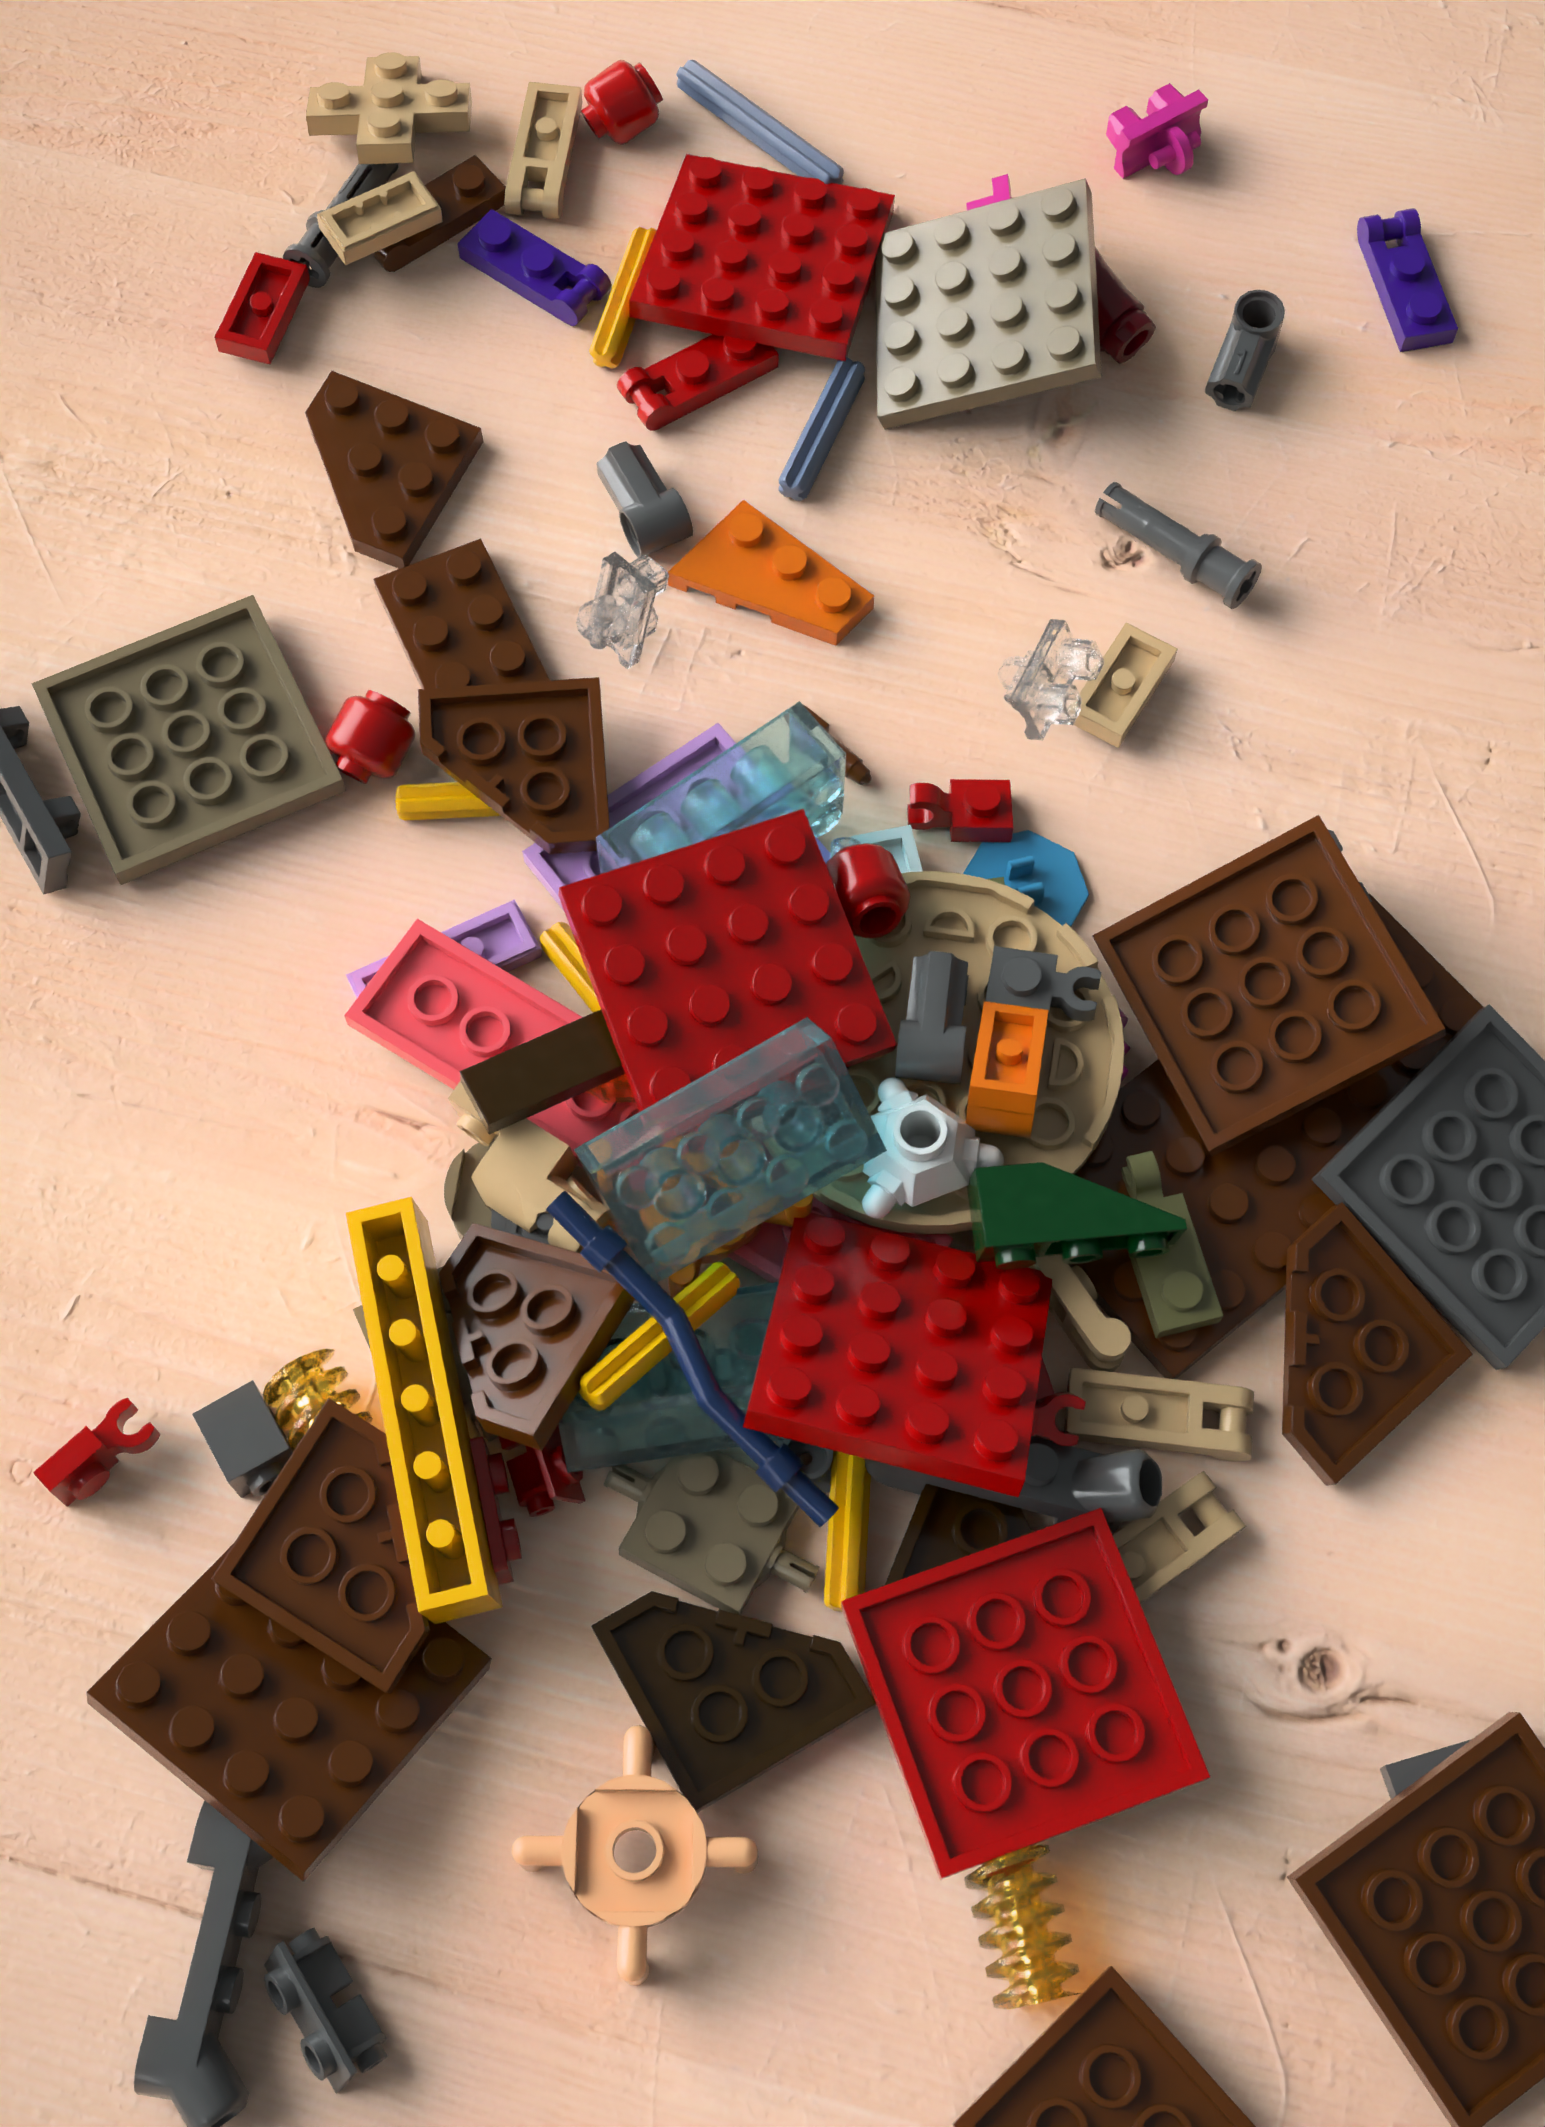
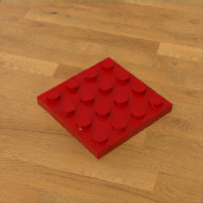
M686 154L631 294L629 317L846 361L874 275L875 262L883 233L888 231L893 216L895 195L837 183L825 184L817 178H806L771 171L761 167H750L716 160L711 157Z
M804 809L559 887L558 896L648 1136L893 1052L897 1046Z
M812 1212L804 1218L795 1217L743 1427L1019 1497L1026 1478L1053 1279L1046 1277L1041 1270L1029 1267L1000 1270L996 1268L995 1261L977 1262L976 1254Z
M1102 1508L841 1601L844 1617L940 1880L1210 1778Z

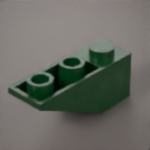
M1043 1162L975 1168L967 1186L976 1261H995L996 1268L1000 1270L1030 1267L1036 1264V1257L1062 1255L1063 1263L1066 1264L1088 1263L1103 1258L1102 1251L1128 1249L1129 1257L1132 1258L1159 1256L1169 1252V1245H1174L1187 1230L1186 1219Z

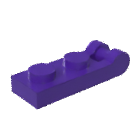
M1415 208L1400 210L1395 213L1394 217L1381 219L1378 214L1359 218L1357 224L1359 246L1399 351L1405 352L1453 343L1458 327L1422 238L1421 222ZM1396 240L1398 247L1388 249L1385 241Z
M493 209L457 243L460 259L570 326L577 325L588 313L587 305L592 300H601L612 286L608 275L597 265L588 264L585 266Z

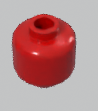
M618 60L585 84L584 97L588 106L581 110V114L598 139L607 134L612 141L623 145L658 120L659 108L657 104L663 101V98L655 82L640 62L632 66L625 60Z
M368 690L365 697L351 696L347 698L326 736V745L333 754L339 757L336 763L338 770L363 784H367L371 775L383 779L394 777L416 735L414 727L408 721L411 714L410 711L394 700L372 690Z
M864 843L845 847L827 861L826 867L853 935L872 939L882 937L895 929L909 908L910 891L891 852L880 845Z

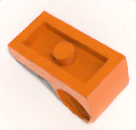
M984 1001L965 1122L976 1131L1031 1139L1049 1010Z

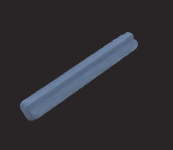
M688 60L684 67L679 68L676 74L679 89L796 175L806 178H817L825 184L843 183L844 170L840 165L699 62Z

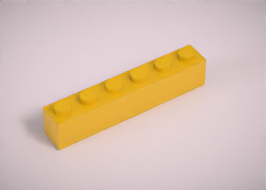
M412 1197L347 1212L346 1218L418 1612L434 1624L502 1608L503 1605L497 1575L494 1572L468 1425L428 1220Z

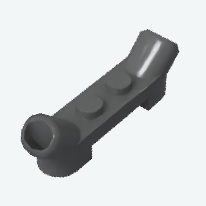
M1031 1436L1026 1478L1019 1497L865 1459L867 1472L877 1482L888 1487L921 1495L925 1485L930 1484L1055 1517L1053 1525L1102 1508L1111 1533L1119 1528L1121 1522L1151 1518L1156 1512L1162 1496L1161 1470L1158 1464L1141 1449L1100 1454L1074 1446H1061L1051 1440Z
M205 1800L197 1819L187 1863L214 1872L178 2018L174 2020L148 2015L134 2076V2091L137 2095L172 2100L187 2127H220L240 2113L247 2104L249 2092L221 2046L218 2037L224 2013H234L242 1990L244 1972L242 1968L235 1966L242 1937H252L260 1914L261 1894L253 1892L259 1867L274 1858Z

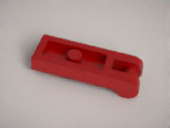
M712 334L645 369L633 367L627 370L619 378L617 389L626 402L636 404L638 407V418L650 431H655L778 368L779 354L773 346ZM663 389L668 393L666 396L656 394Z

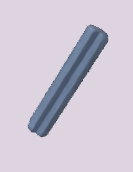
M848 357L846 361H837L779 477V492L784 497H791L796 501H802L807 498L865 380V367L861 362H853Z

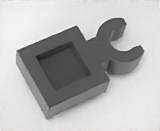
M994 946L985 1001L1046 1009L1049 1011L1050 1007L1061 1008L1071 1019L1084 1022L1092 1021L1095 1018L1097 1002L1081 1000L1075 996L1074 991L1079 988L1099 990L1101 972L1092 967L1082 966L1076 967L1068 973L1056 972L1058 955Z

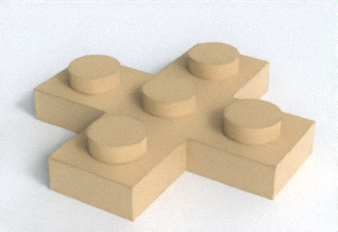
M388 52L377 57H367L363 86H347L340 82H330L320 87H310L306 110L309 136L357 135L356 147L359 164L414 163L416 133L470 132L472 110L470 83H454L450 80L439 79L428 84H421L422 73L419 56H404L400 53Z

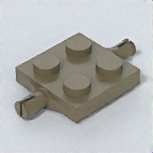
M684 1433L668 1463L656 1472L652 1478L635 1471L617 1460L612 1466V1471H609L605 1479V1487H610L638 1502L636 1518L619 1546V1555L720 1610L741 1615L754 1590L765 1582L771 1573L807 1593L820 1566H815L784 1549L787 1529L799 1506L781 1488L774 1492L755 1473V1469Z

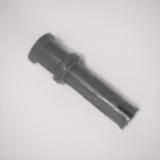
M399 163L358 164L326 210L386 184L392 174L399 168ZM325 210L311 214L306 223V233L298 244L288 246L283 254V259L307 265L310 277L308 286L320 288L326 284L330 277L329 268L338 257V254L318 225L317 214Z
M1117 482L1111 483L1103 493L1122 505L1121 509H1117L1099 498L1095 508L1096 515L1104 517L1151 546L1168 559L1181 566L1180 572L1186 581L1191 584L1199 581L1224 597L1223 602L1227 607L1231 609L1238 607L1255 586L1261 573V563L1254 559L1248 562L1243 561L1221 546V538L1216 535L1203 534L1199 537L1185 526L1172 520L1124 489Z

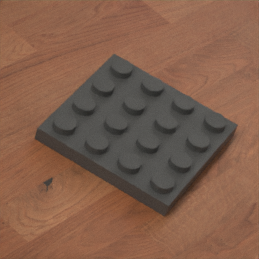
M1489 1004L1479 1010L1311 1180L1335 1205L1341 1202L1344 1203L1411 1283L1495 1370L1507 1368L1545 1327V1060Z

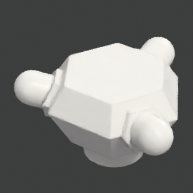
M891 1077L881 1082L878 1088V1097L882 1104L877 1108L879 1113L871 1115L863 1168V1172L870 1177L867 1182L872 1185L862 1200L863 1210L868 1216L876 1219L883 1218L896 1203L902 1206L905 1202L914 1207L968 1186L969 1179L975 1168L1003 1166L1004 1157L997 1147L979 1143L980 1137H975L976 1130L928 1094L918 1097L917 1093L909 1091L904 1082L898 1078Z

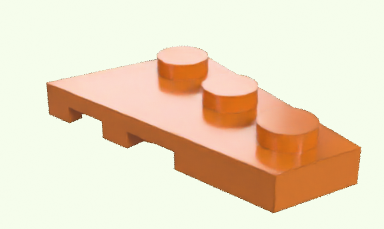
M742 500L667 572V581L670 587L687 592L689 587L715 596L716 603L736 610L737 606L741 605L770 616L771 623L835 646L874 609L873 594L745 500Z

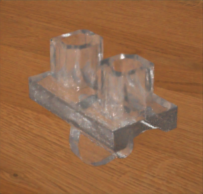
M616 551L604 557L594 600L586 602L579 609L576 622L578 631L584 638L590 641V645L593 648L604 649L606 646L612 648L618 655L620 664L626 669L637 664L640 661L645 638L656 631L659 617L653 604L655 596L666 590L669 578L668 572L648 555H642L631 563Z
M1050 619L1034 650L1027 651L1025 657L1010 656L1003 661L997 675L1000 683L1007 689L1004 700L1025 719L1026 729L1024 733L1027 739L1043 741L1051 724L1074 725L1081 711L1082 698L1076 685H1072L1074 679L1096 680L1104 666V659L1096 641L1074 638L1066 620Z

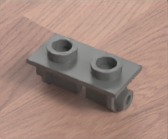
M311 1928L289 1943L294 1952L293 1955H291L284 1941L276 1945L264 1964L268 1971L264 1976L267 1992L275 2007L283 2015L291 2013L305 2037L301 2040L300 2044L303 2056L310 2070L319 2080L327 2078L337 2094L343 2090L357 2073L353 2063L356 2062L360 2071L365 2073L388 2057L381 2045L387 2038L378 2026L361 1994L338 2008L335 2006L331 1996L348 1987L353 1980L329 1937L320 1938L315 1928Z

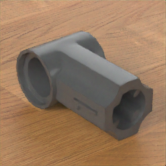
M1248 291L1240 296L1235 304L1231 324L1205 388V393L1214 399L1217 406L1236 411L1238 408L1251 407L1268 361L1275 352L1285 314L1282 301L1269 291Z
M625 441L610 447L606 455L597 462V473L619 510L623 532L634 554L641 558L693 536L692 522L681 496L674 488L666 489L641 445H631Z
M930 951L926 955L913 957L906 1020L901 1019L895 1078L961 1084L966 1026L962 1025L964 1006H966L969 975H967L968 962L956 958L953 953Z

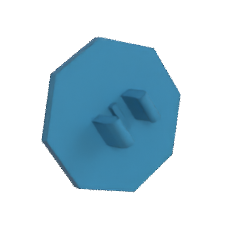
M1030 830L1013 833L1011 843L982 842L963 873L985 879L1004 877L1006 886L1035 900L1034 906L1050 915L1062 926L1067 923L1072 927L1089 897V892L1074 852Z

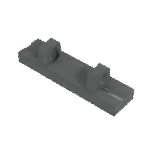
M20 706L1 708L0 817L43 895L65 889L68 881L66 870L70 864L72 853L65 839L78 834L81 813L71 796L42 800L14 750L27 744L29 721Z

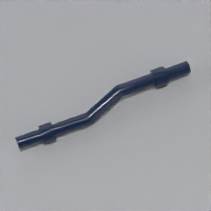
M563 1191L546 1208V1211L584 1248L580 1254L599 1273L605 1269L661 1325L698 1406L759 1466L755 1473L774 1492L781 1488L819 1527L823 1526L836 1513L839 1507L800 1469L804 1462L785 1443L778 1447L765 1433L743 1427L746 1413L721 1389L684 1309L624 1250L628 1243L610 1225L603 1229L566 1191Z

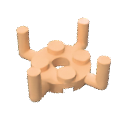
M641 1725L630 1727L624 1735L623 1776L608 1780L588 1795L569 1818L563 1836L526 1835L519 1837L512 1846L514 1860L528 1872H536L543 1866H563L566 1880L582 1906L598 1919L618 1927L617 1970L620 1977L626 1983L633 1986L643 1984L650 1973L647 1962L648 1927L671 1919L688 1906L702 1883L706 1867H733L738 1873L746 1874L752 1872L758 1864V1848L753 1840L747 1837H706L703 1823L689 1800L665 1781L651 1777L655 1745L650 1731ZM633 1830L649 1834L656 1844V1855L652 1864L647 1869L637 1873L624 1871L616 1864L614 1858V1849L619 1838Z

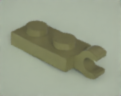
M1152 1151L1128 1156L1126 1158L1128 1166L1122 1167L1121 1171L1130 1197L1186 1219L1187 1230L1174 1245H1169V1252L1147 1258L1130 1257L1155 1338L1219 1323L1223 1313L1183 1193L1163 1197L1160 1172Z

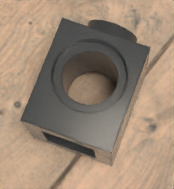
M252 1380L192 1414L227 1482L241 1498L251 1492L253 1496L266 1494L294 1450L265 1396L255 1382Z

